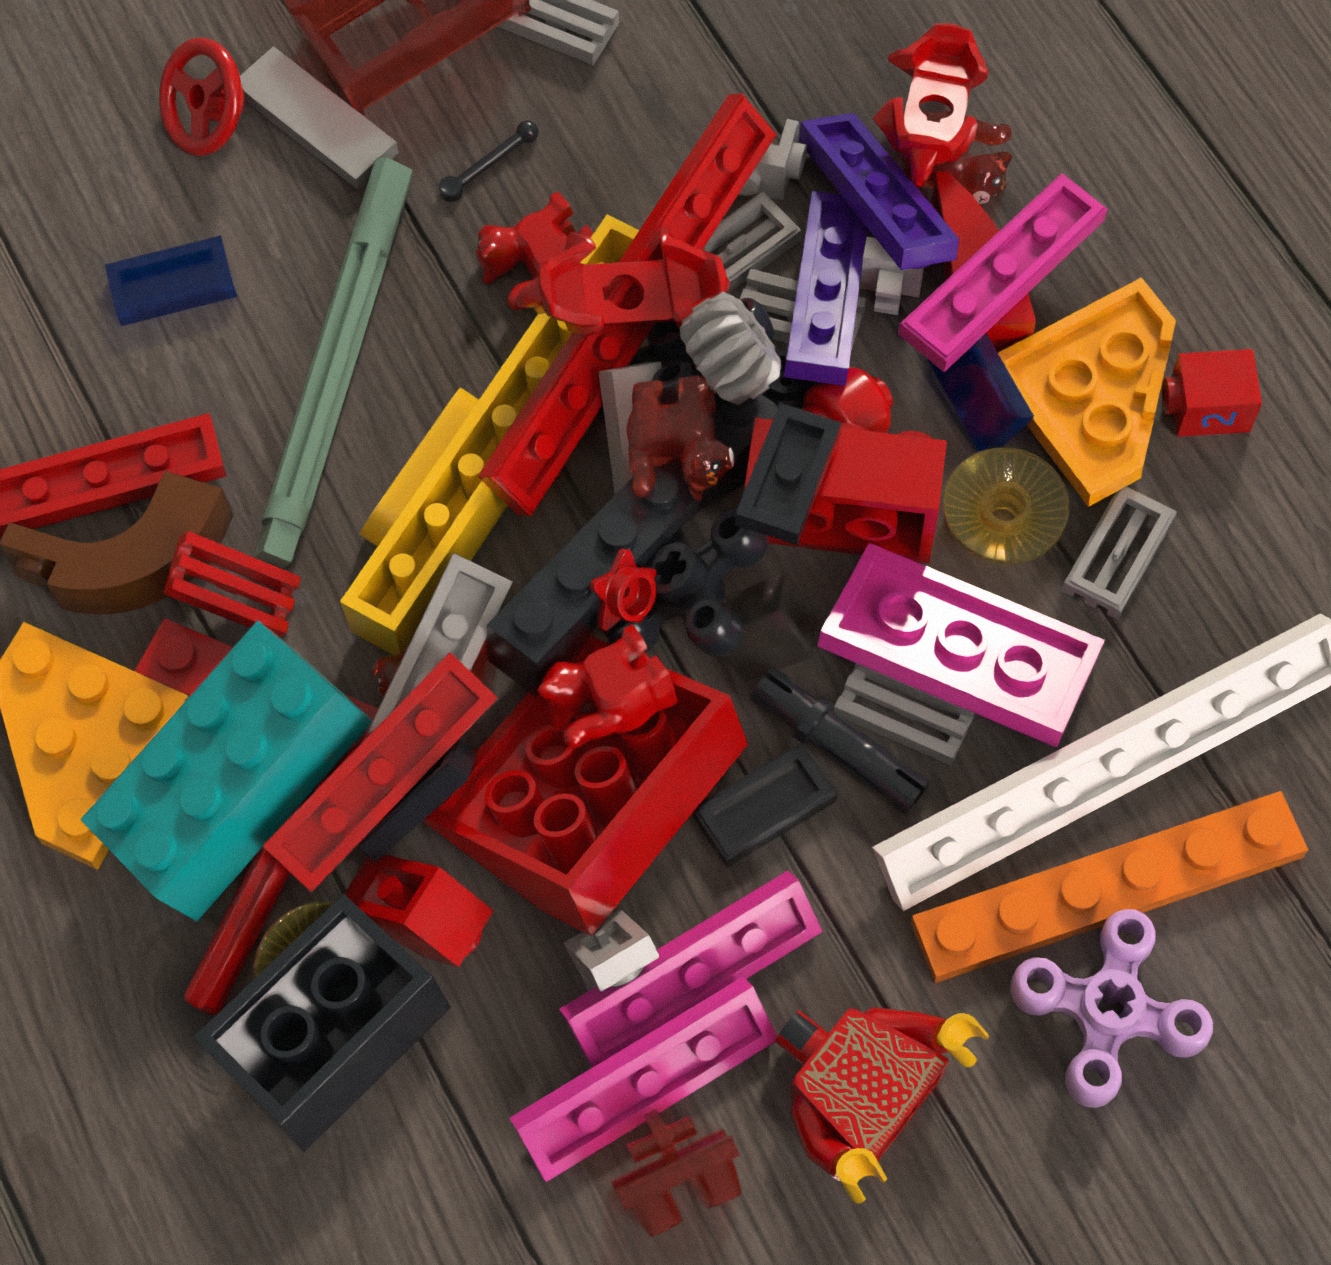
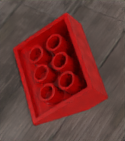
M590 636L578 656L571 663H583L590 654L611 644ZM669 669L667 671L675 688L674 691L678 703L656 712L635 730L624 733L614 732L604 737L587 741L580 748L575 749L565 744L563 735L573 722L597 712L594 702H587L564 725L553 727L550 721V711L544 703L542 696L539 695L535 698L528 692L478 749L467 782L428 815L424 822L538 909L592 937L743 752L748 743L730 695Z

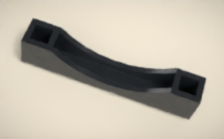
M716 392L701 410L695 413L486 625L488 661L537 698L540 695L537 689L541 685L551 664L555 662L571 663L578 656L598 625L601 601L590 589L591 581L610 572L615 558L621 549L631 550L636 566L643 567L655 552L689 519L722 495L738 489L746 480L755 418H773L778 405L762 394L754 399L750 397L740 405L722 399ZM730 447H731V449H732V451H733V454H734V465H733V466H732V463H731V460H730V455H729V448H730ZM719 460L721 461V467L719 472H715L720 480H718L717 484H710L708 481H715V479L706 476L710 473L705 471L712 470V463Z

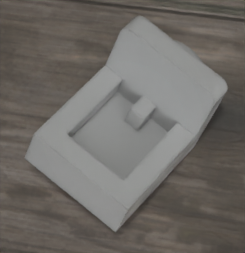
M786 120L779 146L773 144L769 146L739 195H758L763 191L768 197L784 200L790 178L800 179L806 158L807 145L798 143L799 121Z

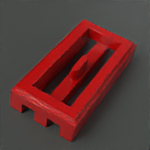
M187 531L179 536L163 594L249 628L258 620L278 637H281L287 633L289 622L285 621L287 613L293 610L295 599L291 598L292 592L299 587L301 577ZM192 555V556H194V557H197V558H199V559H202V560H204V561H207V562H209V563H212V564H214V565H217V566H219V567H222V568H224V569H227V570H229V571H232V572H234V573H237V574H239V575H242V576H244V577H247V578H249V579H251V580H254V581H256V582H259V583H261V584H264V585H266V586H269V587H271V588H274V589H276V591H273V590H271V589H268V588H266V587H263V586H261V585H258V584H256V583H253V582H251V581H248V580H246V579H243V578H241V577H238V576H236V575H233V574H231V573H228V572H226V571H223V570H221V569H218V568H216V567H213V566H211V565H208V564H206V563H203V562H201V561H199V560H196V559H194V558H191V557H189V556ZM186 573L214 584L217 588L231 594H239L271 607V612L267 614L184 581V574Z

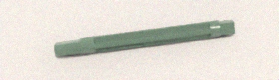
M388 157L378 158L374 162L261 523L263 527L253 557L281 569L292 562L298 539L303 535L414 175L412 169Z

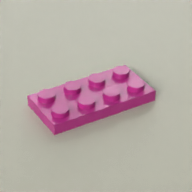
M869 543L820 632L817 647L1057 748L1105 640Z

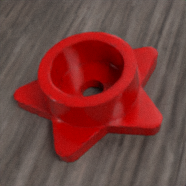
M629 549L619 550L610 572L592 580L590 583V589L601 601L598 626L604 631H608L621 619L630 622H642L655 601L656 583L654 578L656 577V570L648 567H637L632 552Z

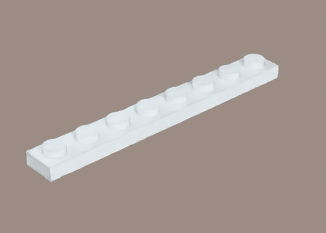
M1320 613L873 846L872 848L893 901L904 911L1331 686V619Z

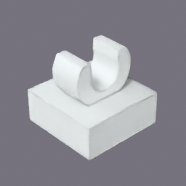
M867 237L863 255L860 289L876 291L875 312L898 315L901 295L920 296L924 268L900 270L876 238Z

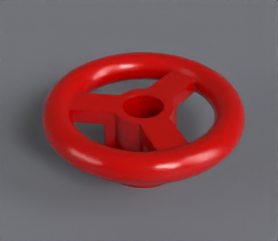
M204 37L192 38L177 47L166 62L159 87L160 114L167 134L178 148L194 156L213 154L228 142L237 127L244 107V91L238 68L229 52L220 43ZM199 55L209 57L217 65V68L205 79H194L183 70L192 58ZM177 90L185 96L187 108L191 112V135L184 129L178 115L176 103ZM209 121L219 122L213 132L209 134Z

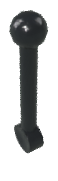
M531 120L520 122L513 136L458 177L447 176L443 178L439 183V192L442 199L447 202L459 200L462 197L465 185L521 143L535 141L539 134V128L536 123Z

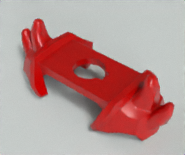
M936 23L918 41L906 49H899L888 55L890 63L913 77L904 114L903 98L897 97L886 102L873 117L875 123L887 137L892 149L900 152L902 156L910 160L911 182L918 189L927 182L936 164L955 162L967 150L976 136V119L968 115L964 121L970 89L979 86L988 78L989 69L986 67L985 59L979 52L972 31L956 24ZM938 101L948 106L952 114L947 118L940 119V123L926 120L927 116L922 113L919 106L924 102Z
M669 227L662 228L660 232L661 249L666 258L654 261L602 264L580 263L596 249V246L589 236L570 232L563 252L541 263L539 276L520 291L516 304L521 308L533 307L534 311L538 314L546 313L551 318L563 321L566 324L567 330L576 334L594 335L603 326L671 321H675L680 329L682 320L693 313V308L707 298L713 299L722 292L728 293L730 281L726 276L721 257L675 239ZM628 278L634 281L640 288L642 301L634 309H621L611 300H604L603 290H606L614 279Z

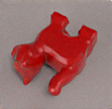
M558 191L550 195L547 206L538 212L525 216L514 227L486 225L478 232L479 242L475 253L476 259L483 269L484 284L493 283L512 270L519 261L527 266L533 278L532 280L519 283L510 291L506 302L508 307L514 311L522 309L517 306L516 299L520 291L539 276L541 263L561 254L569 233H575L572 223L568 220L569 217L574 215L572 208ZM585 225L578 231V234L591 238L594 232L588 225Z
M633 624L623 629L622 637L617 642L593 652L583 663L555 662L548 668L537 692L542 696L544 703L550 711V721L553 727L564 725L589 701L594 702L597 710L593 715L576 720L566 729L563 738L568 747L572 749L580 748L587 741L601 738L614 732H630L639 728L656 712L678 703L674 691L675 688L667 669L656 655L649 659L644 652L648 649L645 641Z

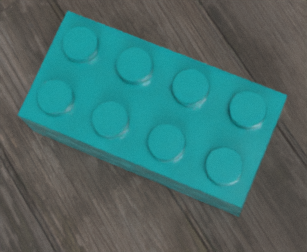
M257 620L80 820L155 898L197 922L261 850L263 844L291 816L373 723V720L296 650Z

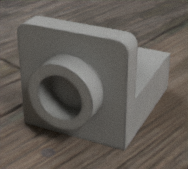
M621 909L608 916L592 937L581 932L564 942L587 992L594 987H597L602 992L610 986L624 985L635 979L641 973L644 966L659 958V954L649 934Z

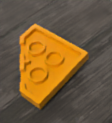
M1142 277L987 358L986 372L1088 507L1141 479L1176 324L1175 318Z
M23 622L0 659V709L34 833L41 844L98 870L109 849L80 819L184 704L189 696Z

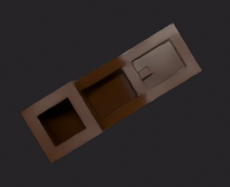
M164 471L152 500L142 517L128 530L113 538L92 543L73 542L9 522L0 541V547L14 567L13 572L32 584L48 586L61 609L92 615L124 613L149 606L168 597L163 592L179 536L190 531L221 544L233 518V513L222 488ZM192 555L189 556V557H191V558H194V559H196V560H199V561H201V562H203V563L208 564L207 561H204V560L199 559V558H197V557H194V556H192ZM185 573L183 580L190 582L194 576Z

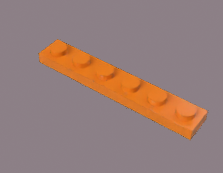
M1282 791L912 915L911 925L935 984L1102 927L1106 920L1117 911L1134 909L1143 913L1296 861L1305 856L1308 848Z

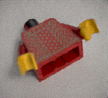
M872 1007L863 1013L857 1009L849 1008L833 1029L827 1032L798 1010L783 1027L775 1043L804 1064L791 1082L790 1095L794 1101L790 1114L805 1155L835 1180L840 1181L852 1202L856 1204L863 1203L866 1198L857 1182L869 1175L878 1177L882 1183L887 1181V1177L878 1162L943 1078L949 1059L941 1053L949 1052L963 1067H972L975 1065L977 1058L968 1048L962 1045L971 1037H981L987 1040L989 1038L988 1033L973 1016L965 1013H959L946 1019L916 1011Z

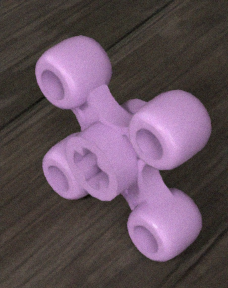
M1123 909L1115 912L1106 920L1100 932V946L1104 954V965L1094 976L1085 979L1073 978L1063 973L1056 963L1046 958L1035 957L1025 960L1020 964L1011 979L1010 994L1013 1002L1021 1011L1037 1016L1050 1012L1065 1013L1074 1018L1078 1023L1080 1030L1084 1034V1046L1082 1051L1071 1060L1067 1068L1065 1085L1068 1094L1074 1101L1085 1107L1097 1108L1104 1106L1117 1095L1122 1084V1071L1118 1063V1049L1127 1039L1136 1036L1149 1037L1157 1041L1167 1053L1175 1057L1188 1058L1202 1051L1209 1043L1213 1034V1021L1210 1013L1202 1004L1187 999H1180L1171 1003L1157 1002L1145 994L1142 984L1137 980L1138 967L1149 957L1156 942V931L1152 921L1138 910ZM1128 932L1136 938L1137 944L1132 945L1123 942L1119 938L1118 933ZM1039 980L1047 986L1048 992L1043 994L1036 993L1029 988L1027 982ZM1102 998L1109 1005L1115 1004L1118 1001L1122 1004L1124 1009L1119 1017L1113 1010L1103 1014L1097 1007ZM1183 1021L1189 1024L1194 1035L1185 1036L1176 1029L1174 1022ZM1090 1070L1099 1073L1104 1081V1085L1098 1087L1088 1084L1084 1079L1083 1072Z

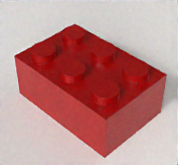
M774 417L771 419L755 418L745 489ZM842 423L841 435L798 545L768 536V544L863 555L867 545L871 543L912 561L930 563L940 505L947 440L932 439L929 435L918 431H903L898 434L868 431L865 427L857 424Z

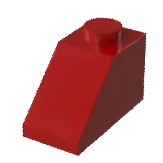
M390 855L382 856L376 863L368 856L344 893L395 942L424 958L459 967L464 958L477 947L482 937V929L493 913L489 906L442 868Z

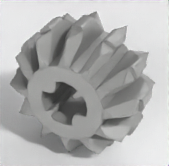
M722 292L713 299L707 298L692 309L693 313L682 320L680 336L686 345V352L693 359L696 369L702 373L708 385L714 387L722 399L740 405L750 397L754 399L769 389V384L780 377L781 359L775 352V345L769 340L765 333V328L758 323L753 312L748 311L740 299Z

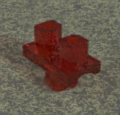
M654 1109L643 1115L650 1134L626 1146L635 1164L659 1153L660 1157L610 1181L618 1200L625 1210L631 1208L633 1214L649 1236L653 1237L677 1226L683 1221L669 1189L689 1179H694L703 1202L708 1209L742 1194L737 1170L732 1160L740 1156L732 1136H727L722 1128L679 1149H675L674 1145L697 1135L690 1116L665 1126L658 1111Z

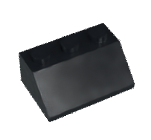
M343 894L193 1038L304 1153L451 1006L434 977Z

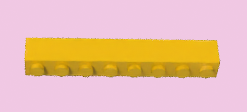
M607 214L591 236L596 249L580 263H618L639 230ZM546 313L536 316L345 593L340 604L352 633L402 660L452 554L454 553L469 561L473 559L508 507L478 475L572 334V332L567 330L565 322L551 318Z

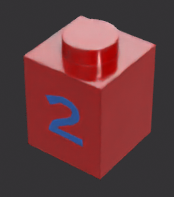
M1253 349L1179 353L1172 376L1164 378L1162 384L1163 409L1166 415L1174 414L1177 437L1251 433L1262 406Z

